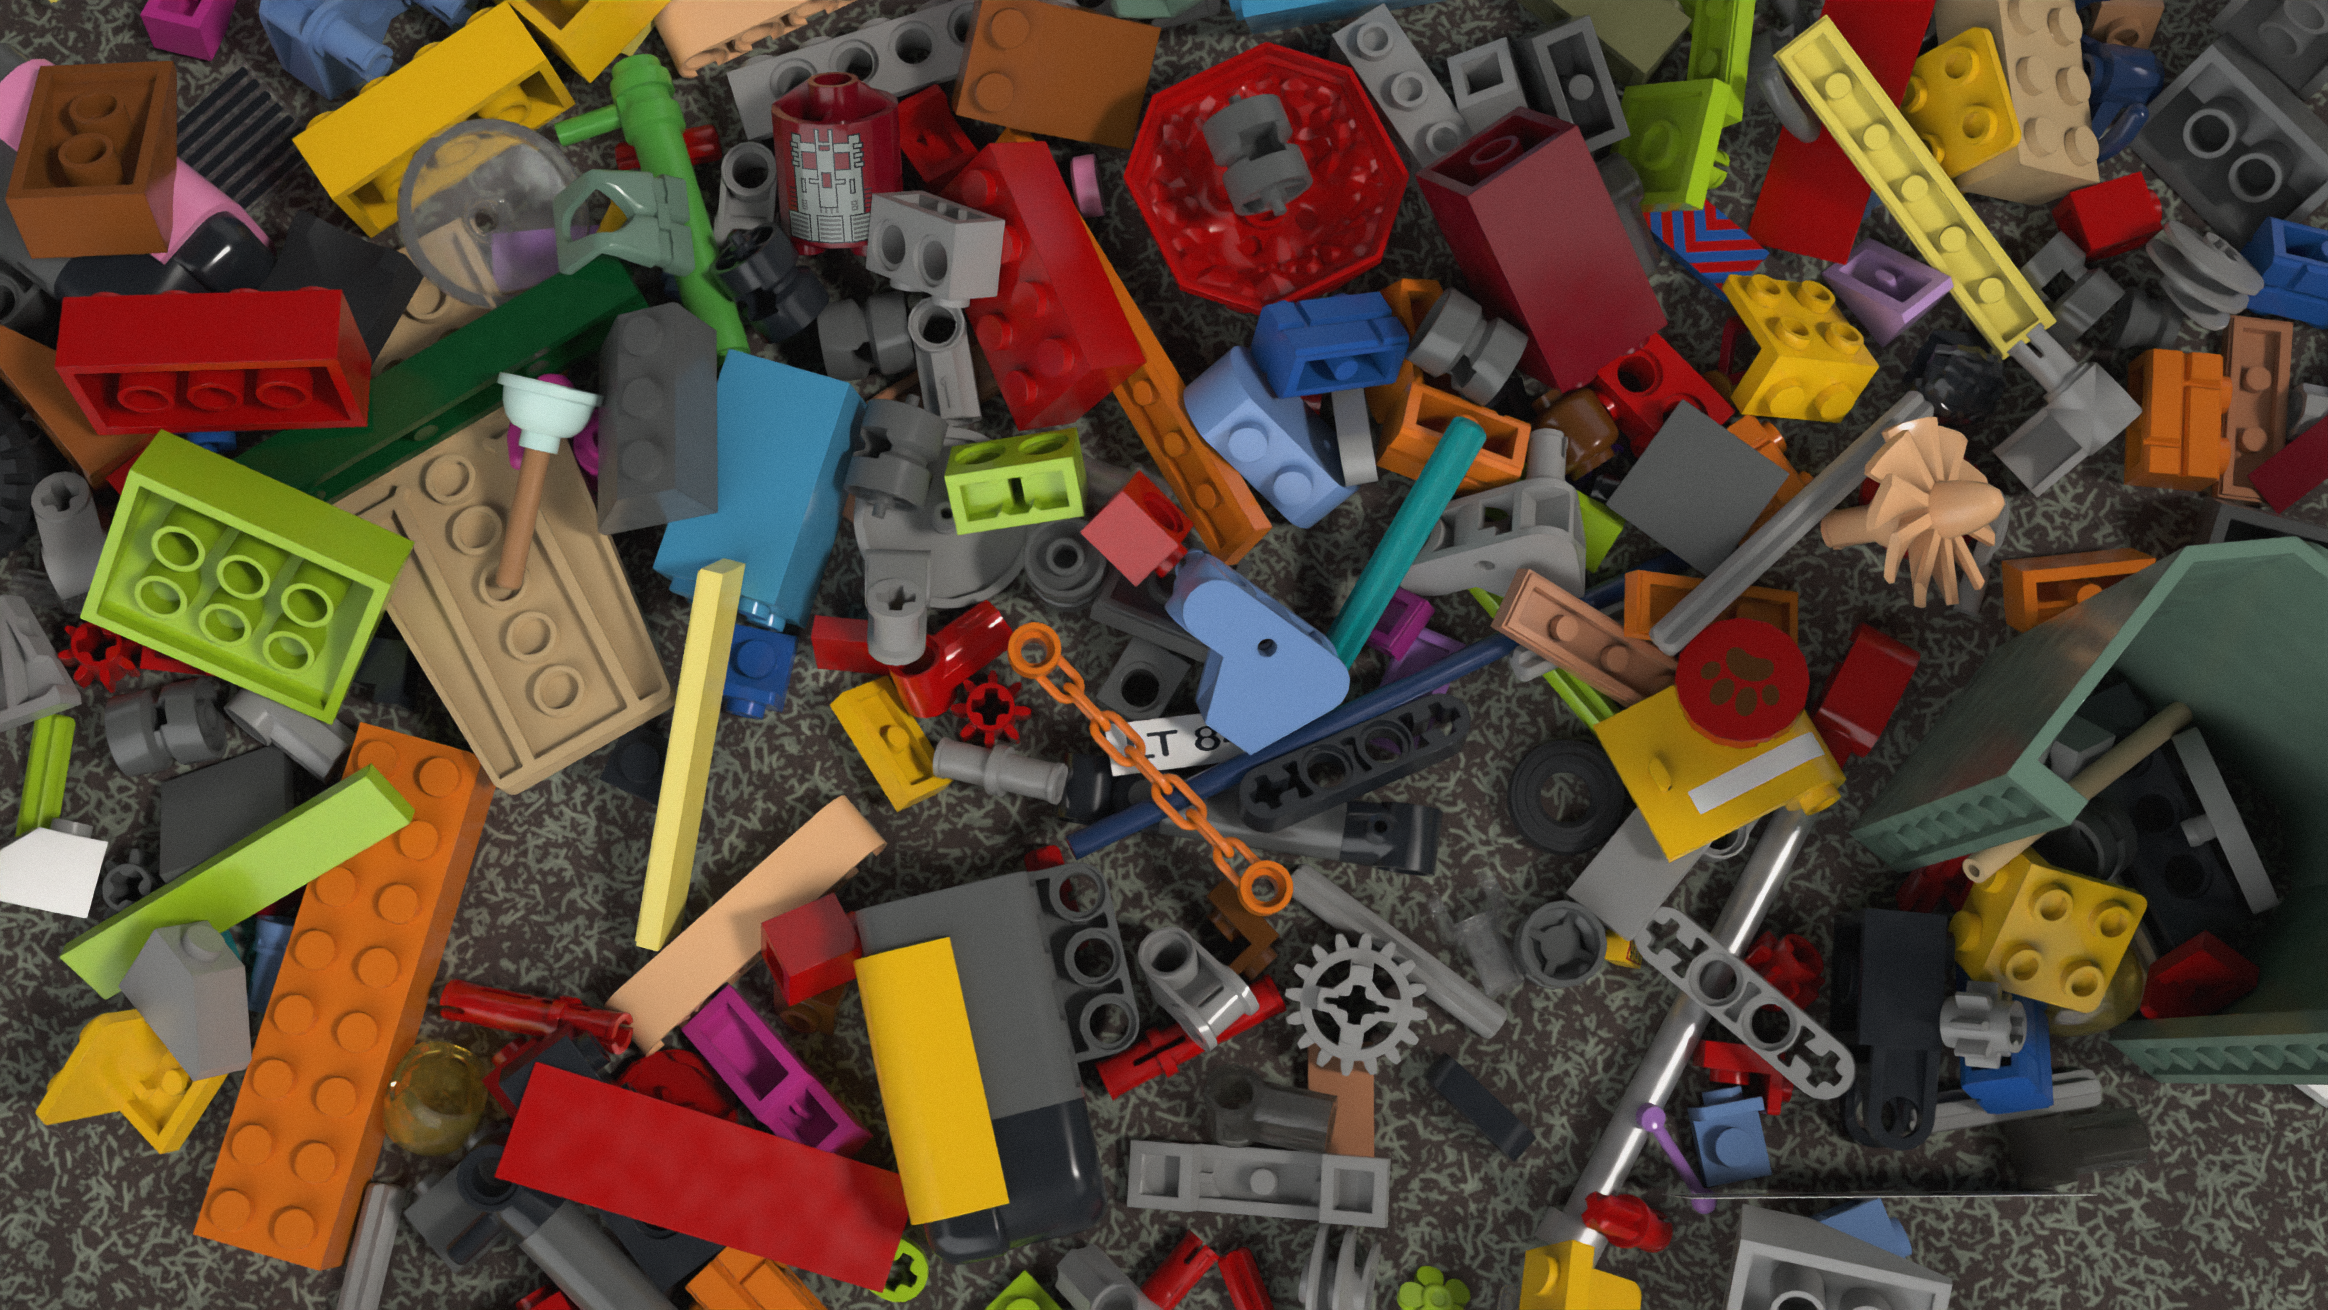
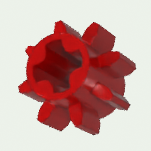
M86 622L78 628L69 625L64 628L71 637V649L59 652L58 658L65 666H79L73 677L79 687L84 689L95 679L102 682L110 693H114L116 681L122 679L126 674L131 677H140V672L133 664V655L142 653V644L90 622ZM110 642L112 646L106 649V659L96 661L93 657L100 655V644Z
M996 670L990 671L988 683L977 687L972 681L965 679L963 685L968 695L966 704L957 703L951 705L952 715L958 718H968L970 722L963 727L960 733L961 740L967 742L977 734L985 739V747L990 749L995 747V740L1005 736L1010 742L1016 745L1019 744L1020 737L1014 728L1016 720L1026 721L1032 719L1030 708L1015 706L1014 703L1023 691L1020 681L1013 683L1007 689L999 684ZM997 698L999 699L1000 708L1009 712L1008 714H999L996 719V725H985L982 714L975 712V710L985 709L987 699Z
M1767 931L1747 949L1749 955L1743 961L1802 1010H1805L1820 997L1817 990L1825 984V979L1820 976L1824 969L1823 960L1816 948L1805 938L1796 934H1788L1778 942L1774 935ZM1776 1004L1761 1006V1008L1769 1012H1779L1782 1009Z

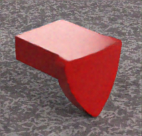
M815 615L811 641L817 669L880 674V676L887 675L891 677L887 664L875 660L869 654L867 646L868 620Z

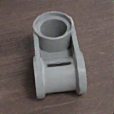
M755 142L739 143L732 147L724 156L721 166L719 208L714 222V236L720 253L732 243L728 238V234L735 229H738L743 235L749 230L768 222H776L782 229L776 159L772 152L762 144ZM761 167L769 170L767 179L762 185L751 189L741 187L743 176L751 169Z
M67 471L54 473L36 485L31 495V505L43 545L41 553L45 568L56 592L62 600L89 592L111 526V520L104 507L95 502L93 492L83 477L77 473Z
M866 549L865 607L868 609L867 646L869 654L883 664L894 666L907 665L918 660L924 654L926 648L927 608H930L931 550Z
M1170 926L1159 928L1148 934L1141 942L1138 950V960L1152 996L1180 1024L1187 1035L1206 1052H1210L1218 1045L1216 1037L1243 1014L1251 1016L1259 1010V1003L1245 982L1228 966L1218 962L1183 929ZM1181 965V967L1174 971L1165 972L1171 967Z

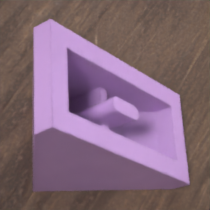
M1869 237L1851 250L1846 265L1834 263L1821 273L1826 282L1882 348L1929 313L1954 287L1950 276Z

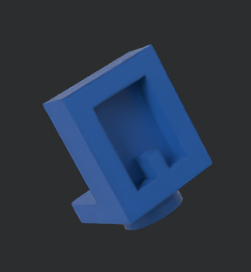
M735 624L722 701H727L725 712L756 720H763L765 709L783 712L799 639L796 636Z

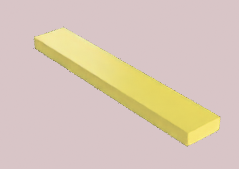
M1827 14L1772 56L1928 265L1951 277L1954 287L1949 293L1988 345L1991 346L1992 350L1997 351L2001 356L2002 361L2010 356L2007 351L2017 342L2022 340L2027 344L2031 341L2026 334L2040 322L2045 326V330L2057 322Z
M725 558L701 568L697 573L635 936L636 946L657 952L680 933L684 919L746 563Z

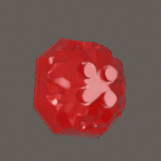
M1267 41L1152 95L1123 175L1124 183L1178 288L1181 291L1225 304L1229 310L1243 314L1253 313L1258 316L1261 314L1262 307L1268 304H1274L1281 300L1297 303L1298 301L1311 300L1325 293L1332 292L1381 263L1410 177L1351 67ZM1262 94H1274L1280 98L1293 129V134L1287 143L1297 144L1300 147L1313 178V183L1303 194L1285 204L1287 212L1281 216H1275L1273 209L1255 215H1237L1222 181V176L1228 168L1215 164L1202 132V127L1210 117L1229 106L1228 99L1234 95H1240L1243 100Z

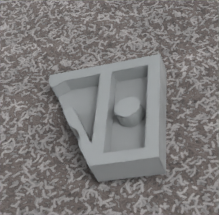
M5 594L0 595L1 733L82 704L79 691L58 658L57 653L25 598Z

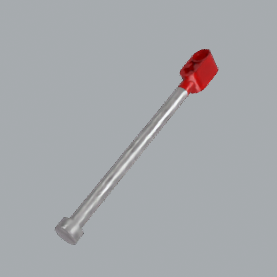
M1861 622L1852 632L1848 640L1854 642L1843 662L1837 661L1808 714L1841 770L1851 753L1864 758L1873 748L1910 681L1921 656L1920 652L1865 622ZM1785 805L1775 810L1710 933L1739 958L1742 959L1820 812L1807 816L1803 809L1788 811ZM1704 944L1700 953L1708 949L1707 944ZM1721 960L1709 962L1700 973L1699 982L1701 989L1707 996L1720 1000L1735 970L1730 964ZM1681 989L1563 1211L1561 1212L1550 1206L1535 1233L1536 1237L1550 1245L1573 1239L1594 1246L1592 1269L1596 1266L1608 1240L1598 1231L1586 1227L1583 1223L1581 1214L1588 1208L1585 1198L1595 1191L1607 1196L1613 1195L1616 1197L1650 1134L1649 1131H1646L1637 1124V1109L1644 1103H1653L1663 1110L1712 1017L1710 1013Z

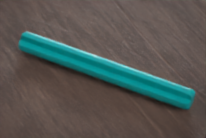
M1457 416L1452 419L1325 635L1334 645L1337 655L1347 667V671H1349L1486 441L1484 428L1468 418Z

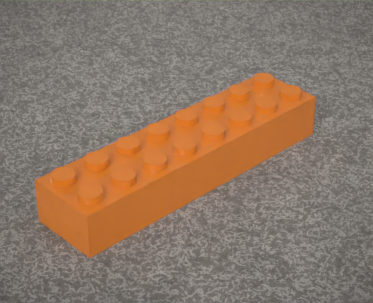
M363 722L359 724L341 781L372 763L415 809L410 824L307 883L252 1052V1060L247 1067L193 1235L318 1271L344 1266L360 1217L366 1188L371 1182L496 788L475 753Z

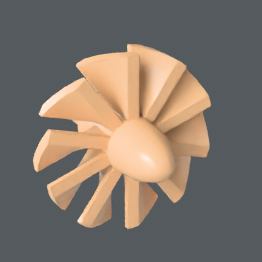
M1924 417L1898 423L1881 432L1886 443L1865 465L1864 475L1880 483L1874 498L1867 505L1840 510L1832 509L1821 520L1822 538L1826 546L1829 548L1833 547V550H1841L1845 547L1877 542L1880 546L1886 547L1884 578L1888 584L1895 583L1901 560L1908 548L1914 605L1919 608L1926 607L1927 590L1931 574L1944 598L1946 606L1959 604L1954 561L1965 572L1974 590H1980L1985 583L1962 535L1968 534L1989 547L1995 546V533L1989 526V523L1996 520L2005 506L2004 498L2000 489L1988 484L1986 476L1963 459L1968 440L1961 432L1938 426L1937 417Z

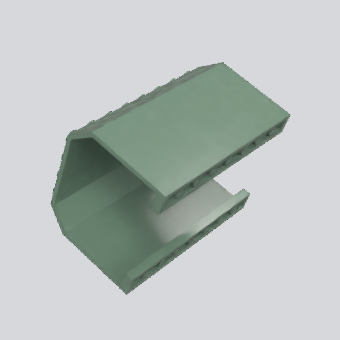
M2297 536L2185 546L1996 647L1848 833L1901 874L2069 826L2089 800L2039 762L2038 759L2106 673L2119 683L2126 681L2131 691L2139 694L2145 703L2157 713L2173 702L2184 703L2192 712V721L2180 731L2183 732L2197 726L2212 756L2279 807L2292 890L2242 954L2243 957L2260 968L2256 988L2208 1016L2122 1021L2108 1039V1042L2159 1083L2328 1085V549L2313 542H2304Z

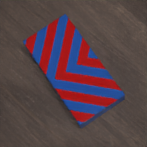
M1706 198L1703 210L1640 212L1632 221V224L1725 303L1729 299L1722 290V285L1730 274L1751 276L1770 254Z

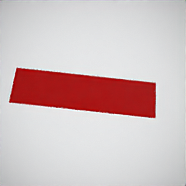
M1825 0L1819 20L1826 14L1899 110L1936 0ZM1822 122L1819 137L1810 143L1801 142L1783 125L1747 234L1763 246L1846 265L1872 189Z
M537 1061L533 1067L494 1176L502 1180L883 1293L909 1216L898 1173Z

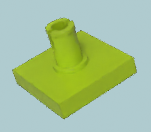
M1716 78L1625 87L1621 108L1631 136L1612 143L1603 179L1617 213L1703 210L1707 190L1720 186L1728 173L1713 165L1715 163L1721 167H1729V155L1717 148L1732 89L1731 85Z

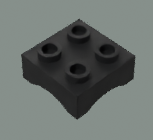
M299 209L288 228L283 249L275 266L257 290L260 292L297 291L307 286H318L329 290L342 289L371 356L372 367L424 275L405 254L389 247L362 240L315 215Z

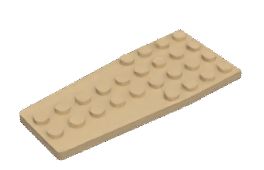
M458 218L397 250L405 254L424 275V278L371 367L370 380L505 303L467 229ZM503 406L333 504V506L415 542L386 611L492 783L506 794L516 795L670 709L676 702L677 691L611 534L603 535L598 532V503L586 475L575 458L573 443L570 438H561L558 454L551 453L522 586L519 589L510 590L502 588L496 583L497 570L520 471L511 467L509 462L507 434L510 420L505 414Z

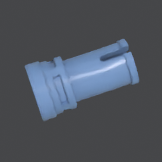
M276 915L257 916L255 925L256 937L252 947L257 952L247 994L248 1010L259 1013L266 1012L296 919Z

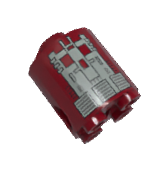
M826 72L816 74L772 103L771 107L782 230L797 249L799 255H815L824 252L827 248H851L853 254L867 257L872 193L903 192L897 97L887 91L868 86L851 73Z

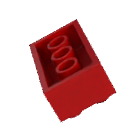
M1046 141L988 143L937 195L938 197L1005 220L997 296L970 299V306L964 309L1018 431L1074 423L1147 363Z
M307 286L297 291L260 292L250 288H237L225 293H189L182 290H168L153 295H120L113 292H98L91 296L63 297L54 368L98 435L157 434L160 429L170 433L367 427L372 359L342 289L329 290L318 286Z

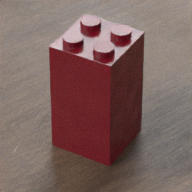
M1518 106L1414 174L1477 303L1482 307L1485 319L1489 320L1498 316L1527 334L1528 341L1515 366L1521 372L1562 394L1566 391L1576 390L1589 384L1597 376L1599 369L1619 356H1626L1642 349L1649 342V336L1668 325L1578 125Z

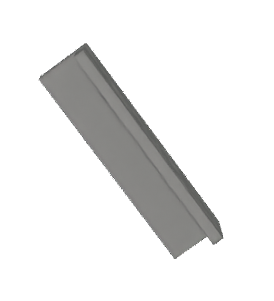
M1636 807L1568 889L1566 895L1570 902L1583 905L1593 912L1601 923L1624 940L1631 941L1712 842L1669 863L1639 809Z

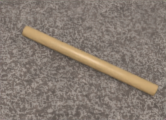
M2176 701L2171 703L2069 780L2067 784L2086 799H2092L2165 743L2171 736L2187 726L2192 721L2191 710L2182 702ZM2047 832L1974 852L1963 861V871L1972 881L1982 883Z

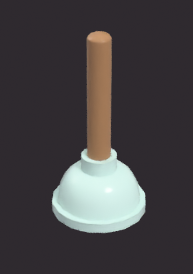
M499 372L497 383L504 385L502 400L505 414L513 425L522 429L518 445L525 447L496 575V583L500 587L514 590L522 586L551 453L558 454L561 438L573 437L586 427L591 420L595 406H603L605 396Z

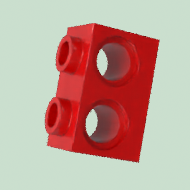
M1657 332L1649 336V342L1642 349L1626 356H1619L1599 369L1594 380L1581 387L1589 388L1595 392L1618 430L1621 429L1631 440L1630 447L1637 459L1662 427L1663 416H1670L1681 399L1690 403L1721 426L1736 412ZM1628 372L1634 375L1641 383L1642 392L1636 393L1625 389L1621 385L1617 373Z

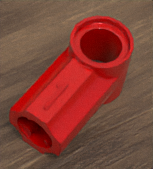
M987 599L977 603L932 636L926 634V648L924 654L918 660L907 665H887L902 705L907 713L918 718H931L946 712L954 704L958 696L957 685L1008 650L1009 640L1013 631L1005 622L999 610Z

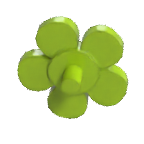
M1422 1266L1415 1273L1414 1282H1405L1401 1285L1397 1292V1302L1403 1310H1464L1463 1307L1470 1300V1292L1466 1285L1458 1279H1450L1443 1286L1444 1277L1439 1269L1431 1266Z

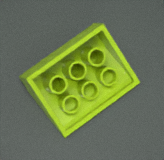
M160 429L129 470L80 618L332 725L396 589L415 542Z

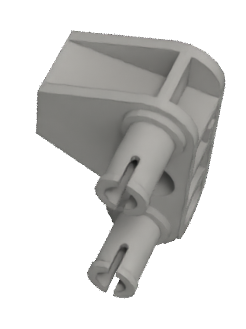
M2041 322L2026 334L2031 340L2030 342L2042 354L2041 358L2022 340L2017 342L2007 353L2010 357L2013 356L2047 392L2043 396L2046 402L1992 450L2036 497H2039L2088 455H2093L2105 446L2143 411L2131 396L2097 362H2091L2090 364L2082 362L2078 364L2044 329L2045 326Z
M1550 428L1537 429L1530 432L1525 480L1453 500L1452 496L1400 583V586L1412 593L1425 596L1446 595L1478 587L1504 598L1517 569H1531L1575 597H1584L1586 537L1578 493L1572 485L1565 481L1568 437H1564L1563 432ZM1486 507H1495L1505 511L1508 516L1500 521L1485 522Z

